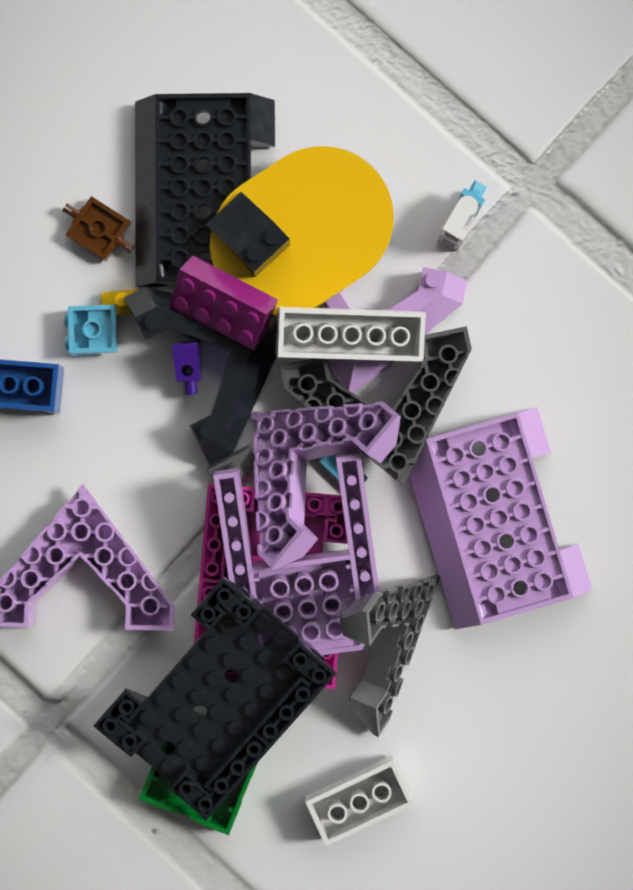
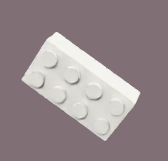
M392 755L305 796V803L326 847L414 805L413 799Z

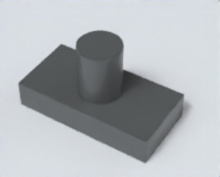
M249 445L211 464L207 467V470L214 481L213 475L215 471L239 468L242 479L244 475L254 471L255 456Z

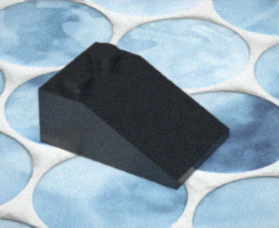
M242 192L206 224L255 277L291 245L290 238Z

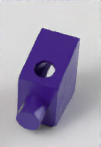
M200 341L176 342L172 344L176 382H183L184 395L198 394L197 381L203 378ZM185 365L192 367V374L185 372Z

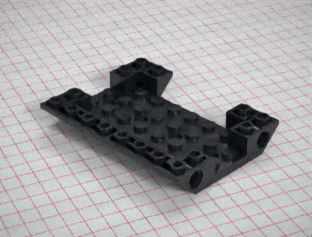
M253 93L154 94L135 101L136 287H175L180 269L192 256L198 258L201 253H208L211 256V229L206 224L217 214L226 198L235 189L251 179V145L252 147H275V100ZM200 113H207L210 115V119L207 123L201 124L197 121V116ZM202 159L210 162V167L204 171L197 168V163ZM201 206H207L211 209L209 216L202 218L197 215L198 209ZM211 259L208 264L213 266V262Z
M225 577L216 584L191 613V616L202 624L206 630L148 696L125 688L93 725L94 728L128 756L132 757L136 753L169 780V790L206 820L337 674L313 646L247 590ZM263 632L268 633L271 636V641L268 644H261L258 642L257 636ZM229 669H235L239 673V677L233 681L228 680L225 672ZM198 705L204 706L207 710L206 715L202 717L196 716L193 712L194 707ZM164 742H172L175 750L169 753L165 752L161 745Z

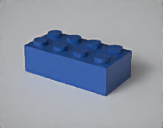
M0 359V409L60 414L64 367L59 364Z

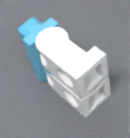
M474 180L469 190L463 189L454 210L442 228L438 237L439 241L457 251L459 250L468 233L463 228L472 222L474 216H477L485 201L482 196L487 188L486 186Z

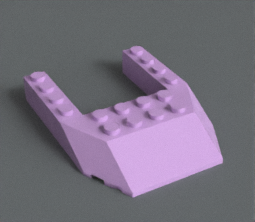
M360 451L335 454L348 549L304 555L303 558L275 570L271 569L265 561L253 562L239 468L215 471L213 477L229 580L247 590L321 655L363 650L365 644L343 636L342 625L340 624L342 612L345 609L348 610L353 601L379 592ZM263 632L257 636V640L261 644H268L271 641V636Z

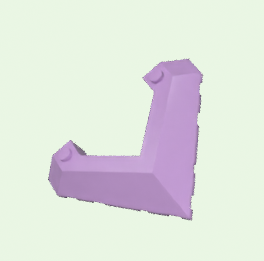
M423 267L418 290L389 310L425 312L426 334L463 304L467 280L445 271ZM340 293L317 307L350 309ZM327 359L339 384L353 393L393 362L388 360Z
M374 402V404L370 405L359 403L346 404L344 407L320 406L297 408V410H271V412L261 413L260 411L252 412V421L255 422V433H253L255 499L258 500L256 527L260 535V544L257 545L258 555L271 569H278L303 558L318 540L304 525L307 460L363 450L367 455L381 463L397 444L401 418L384 402Z
M84 484L79 487L69 502H66L50 524L42 530L24 551L14 566L0 579V627H34L35 603L83 559L126 605L125 630L174 631L175 606Z

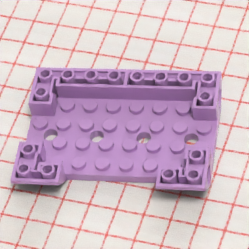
M538 408L517 412L426 439L409 474L455 630L478 626L568 600L592 590L579 544L559 549L532 458L551 453ZM475 442H481L485 446L483 455L477 456L472 452V446ZM489 488H494L499 493V497L495 502H490L486 498V491ZM504 534H508L512 538V545L509 548H503L499 543L500 537ZM517 581H523L526 584V591L521 595L516 594L513 590V586Z

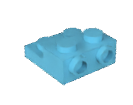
M116 305L68 306V313L64 315L65 327H68L69 336L65 337V348L69 350V354L81 356L118 353Z

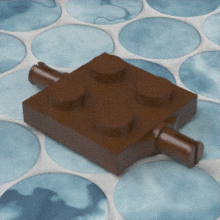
M92 196L85 206L79 210L68 203L63 208L62 212L73 218L72 226L66 233L68 238L104 261H107L112 252L118 247L131 254V249L133 250L135 246L124 240L125 232L131 225L130 220Z

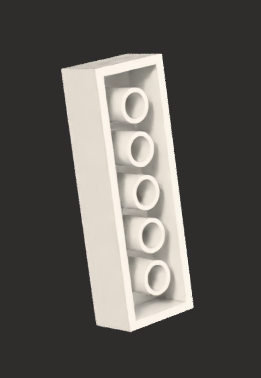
M277 306L275 355L288 358L423 362L426 313L421 311Z

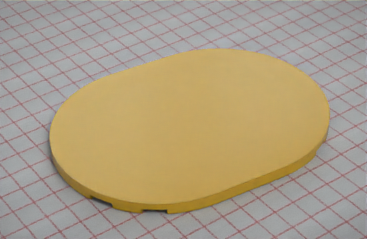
M308 147L286 155L243 183L226 198L218 210L220 212L242 192L290 238L291 245L255 277L212 231L210 236V252L213 266L278 299L273 316H277V306L317 308L368 274L381 260L389 245L394 224L393 203L382 177L363 158L336 147Z

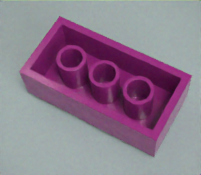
M192 256L179 271L170 307L254 350L267 333L278 299Z

